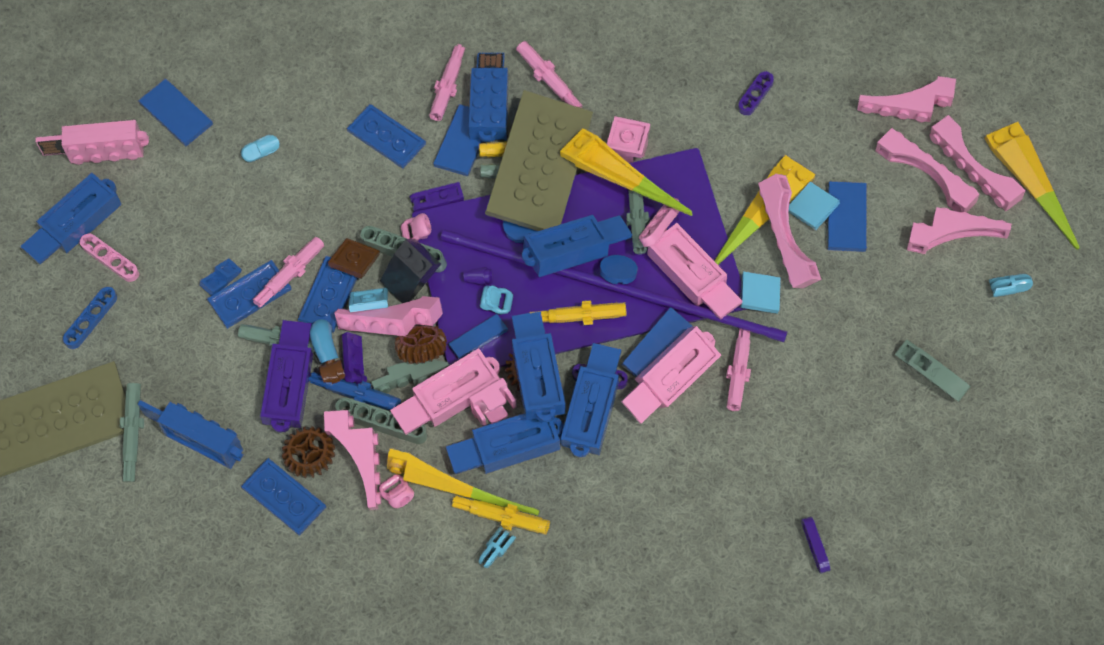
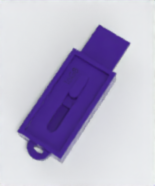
M283 320L279 344H272L260 418L262 424L271 425L276 432H286L290 427L302 428L313 361L312 349L308 347L312 323Z

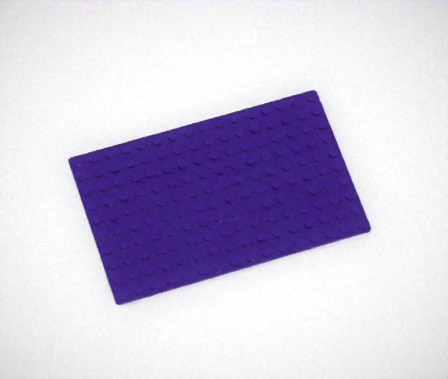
M693 148L629 163L671 197L678 198L681 204L692 211V216L680 211L666 230L678 223L715 261L726 244L728 237L700 150ZM590 172L575 175L561 224L593 215L597 222L620 215L627 225L626 214L630 213L629 189ZM491 195L412 213V218L421 213L426 214L431 224L430 235L425 239H419L418 242L440 250L447 262L445 270L435 272L428 280L431 296L440 298L443 314L437 321L439 329L443 330L447 339L445 354L449 366L459 360L449 347V343L498 314L492 310L487 311L480 308L481 296L485 285L464 282V271L482 267L492 269L493 280L487 286L505 288L513 294L511 311L507 314H498L508 328V331L479 348L485 358H495L500 367L508 366L506 365V360H511L508 355L509 353L513 354L512 339H516L512 316L548 311L549 309L582 306V301L590 300L592 305L626 303L627 316L593 320L594 322L591 325H584L583 321L543 322L545 334L551 333L555 354L589 347L593 343L602 344L649 333L670 309L667 306L556 273L538 277L532 266L441 240L442 231L445 229L465 237L522 253L524 243L513 242L506 236L503 228L504 220L485 215ZM643 196L644 212L649 213V223L664 204ZM627 226L630 232L632 233L631 226ZM632 238L609 245L608 256H626L632 259L638 267L635 280L626 285L695 305L648 256V247L647 251L643 254L634 253ZM731 253L718 266L727 274L726 284L741 299L742 281L733 253ZM606 257L570 268L602 277L600 274V264ZM501 294L498 307L502 310L506 294ZM704 302L699 305L700 307L710 309ZM740 304L730 313L746 310V308H740ZM674 309L689 323L707 319Z

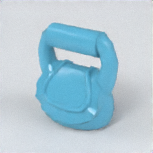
M485 286L481 296L480 308L487 311L492 310L498 314H507L511 311L513 294L505 288ZM501 294H506L502 310L498 306Z

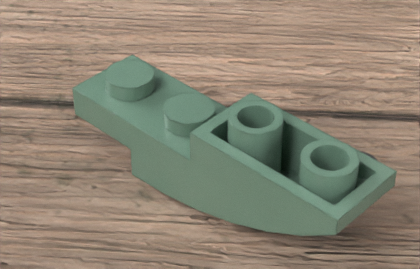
M907 339L895 353L899 359L958 402L971 387Z
M438 360L427 361L425 364L419 363L418 365L416 363L409 364V362H404L387 367L388 375L371 381L374 390L383 393H389L391 389L396 387H405L411 381L415 387L447 368L449 364L448 362Z

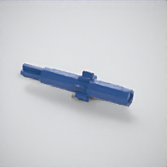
M312 372L309 377V381L312 384L325 387L334 393L353 398V400L365 404H371L387 410H391L401 404L400 398L374 390L370 383L364 381L361 384H356L341 379L340 382L332 384L331 382H324L321 374Z

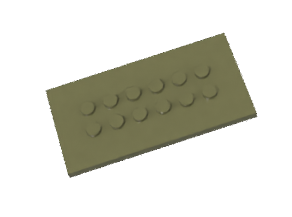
M523 90L485 215L536 231L560 225L577 170L573 162L561 157L560 151L582 128L588 131L593 112Z
M115 361L0 400V477L124 434V428L119 426L120 417L125 418L126 395Z

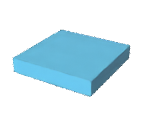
M809 182L790 203L788 212L817 230L840 202L823 189Z
M743 272L741 283L742 303L740 308L778 314L780 308V277Z
M387 288L350 293V312L388 308Z

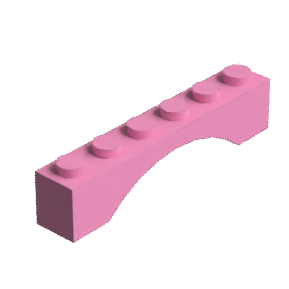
M949 115L931 128L930 138L932 142L936 145L938 144L943 149L944 154L951 157L956 162L957 167L961 170L963 169L969 178L981 187L986 195H990L998 207H1002L1007 211L1023 199L1026 190L1012 177L1002 176L984 168L971 156L964 144L961 127Z
M891 128L877 142L876 152L889 162L909 164L931 176L942 189L947 205L954 211L967 213L977 203L979 193L974 187L967 185L959 176L951 173L946 166L939 164L930 154L923 152L915 143L907 140L902 133Z
M775 174L758 183L759 192L764 200L765 210L769 215L771 228L775 233L777 246L781 251L790 284L793 288H805L820 281L821 277L816 262L808 258L800 250L791 234L788 211L792 191L786 175Z

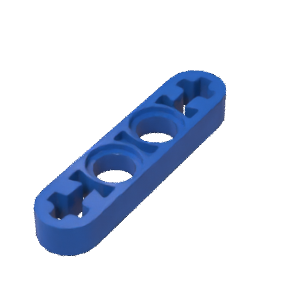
M112 287L102 288L66 331L63 341L68 348H78L117 300V294ZM106 294H107V295H110V294H111L112 297H111V298H109V297L105 298V295H106ZM95 307L101 308L98 314H92L91 312ZM82 322H89V326L86 329L80 328ZM69 338H76V341L70 342Z

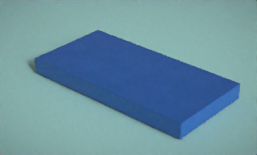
M164 79L138 100L139 104L185 147L213 125V122L167 79Z
M371 104L347 128L350 134L402 169L426 145L424 139Z
M459 104L434 161V167L467 177L479 153V144L483 143L480 139H470V107Z
M829 181L828 193L838 199L840 204L828 216V250L866 252L867 183Z
M325 256L300 313L298 322L313 324L319 319H324L331 324L332 333H334L337 327L335 312L338 309L345 308L358 277L329 267L328 261L331 257Z
M272 260L207 298L227 329L292 290L288 283L262 307L254 304L253 298L279 272V269Z
M670 307L621 365L637 377L682 333L693 326Z
M269 458L241 486L244 491L299 536L326 508L322 501Z

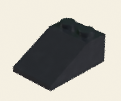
M405 239L394 253L380 282L402 303L410 302L440 267L441 263L416 239Z

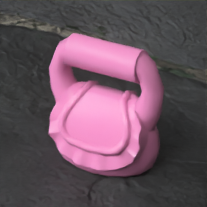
M424 213L407 219L401 225L402 237L410 239L408 224H410L413 238L411 239H416L417 241L425 239L431 233L430 220Z
M393 475L380 484L379 487L381 496L388 500L393 508L405 506L414 496L413 489L408 486V482L404 481V477L400 475ZM398 481H401V484H398L397 487L388 493L384 492Z

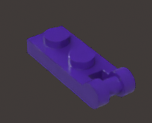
M460 182L413 193L410 195V201L414 204L413 211L416 212L464 201Z
M346 332L342 334L345 381L355 382L356 384H361L362 381L367 382V377L364 375L362 336Z

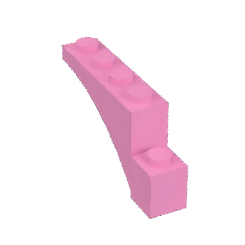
M938 76L937 80L920 89L899 95H860L857 110L867 114L877 113L882 116H895L900 119L930 122L934 104L941 107H951L956 79Z
M936 207L932 226H928L925 223H913L907 250L926 254L927 250L944 242L972 236H992L1007 239L1012 224L1003 220H993L985 216H974L966 212H956L948 208Z
M422 296L419 299L389 306L388 308L357 312L338 309L335 312L338 329L406 336L416 324L433 326L443 313L440 298Z
M348 410L324 412L325 432L327 435H333L351 454L364 482L368 508L370 510H378V504H381V492L377 491V484L381 482L380 472H377L376 465L380 464V459L375 445H379L378 433H375L373 428L351 429V427H354L353 415L350 416Z

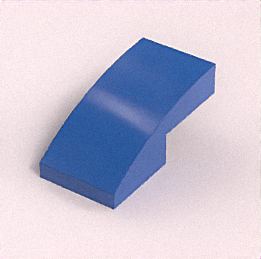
M228 258L215 266L213 273L200 280V286L212 296L233 281L241 273L242 269Z

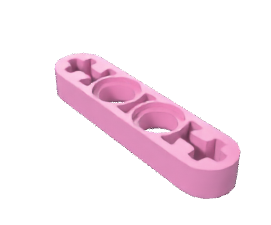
M663 205L639 236L643 247L656 243L680 211Z
M85 234L81 237L80 245L82 249L122 279L132 282L139 277V271L135 264L93 234ZM87 241H89V242L92 241V243H93V245L95 246V248H93V246H91L90 244H87V245H86V242H87ZM100 250H107L105 256H98ZM115 259L121 260L118 266H112L111 264ZM124 267H126L128 271H133V274H127L124 270Z

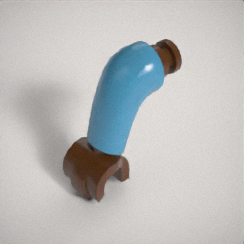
M319 319L311 326L310 338L320 363H326L319 366L323 381L334 384L345 378L341 359L335 361L339 357L332 339V326L327 320Z

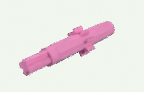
M526 41L520 43L516 50L534 70L535 74L533 76L538 81H544L562 101L582 108V104L572 94V91L554 72V64L550 60L544 61Z
M460 44L454 47L441 81H436L434 86L436 96L429 116L435 121L442 120L450 97H455L457 92L455 82L465 51V47H462Z
M314 237L295 256L289 255L283 260L285 263L284 267L253 298L254 304L262 307L294 277H301L306 272L304 269L306 265L324 247V243L318 237Z
M740 328L736 340L733 366H728L726 376L727 379H730L727 409L731 411H739L741 409L744 383L749 382L751 369H747L750 331Z

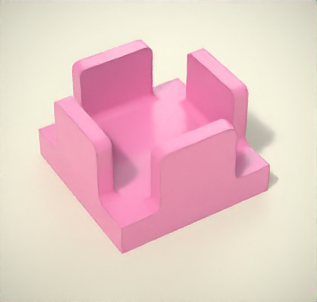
M615 116L607 145L628 163L633 162L634 157L642 158L645 155L648 144L650 124Z
M503 378L469 397L472 414L483 427L487 425L485 416L491 424L508 417L507 411L502 406L506 403V400L513 409L517 407L516 400Z

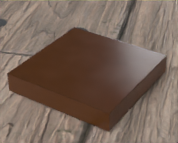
M346 238L328 261V266L362 279L379 257L380 250Z

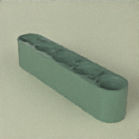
M373 226L364 227L360 233L367 246L380 250L381 253L392 257L405 239H407ZM421 244L436 259H440L441 265L435 272L445 270L447 262L442 252Z
M346 397L340 398L336 402L337 411H341L346 406L350 407L348 411L350 416L353 415L354 424L373 428V430L415 444H422L427 440L428 434L425 425L405 435L402 429H395L399 424L390 411ZM361 413H368L366 417H359ZM381 418L386 419L384 423H377ZM417 430L423 431L422 434L418 436L414 435V432Z

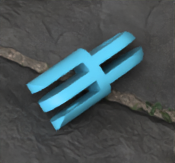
M267 135L255 140L242 148L241 157L247 162L263 158L274 153L279 148V140L273 135Z
M1019 274L989 279V284L993 296L998 297L1027 291L1033 286V281L1030 275Z
M502 526L497 529L486 543L487 548L478 560L482 564L489 554L493 553L485 563V568H489L498 556L502 557L516 539L512 535L503 548H501V545L510 534L506 530L498 541L494 543L503 530Z

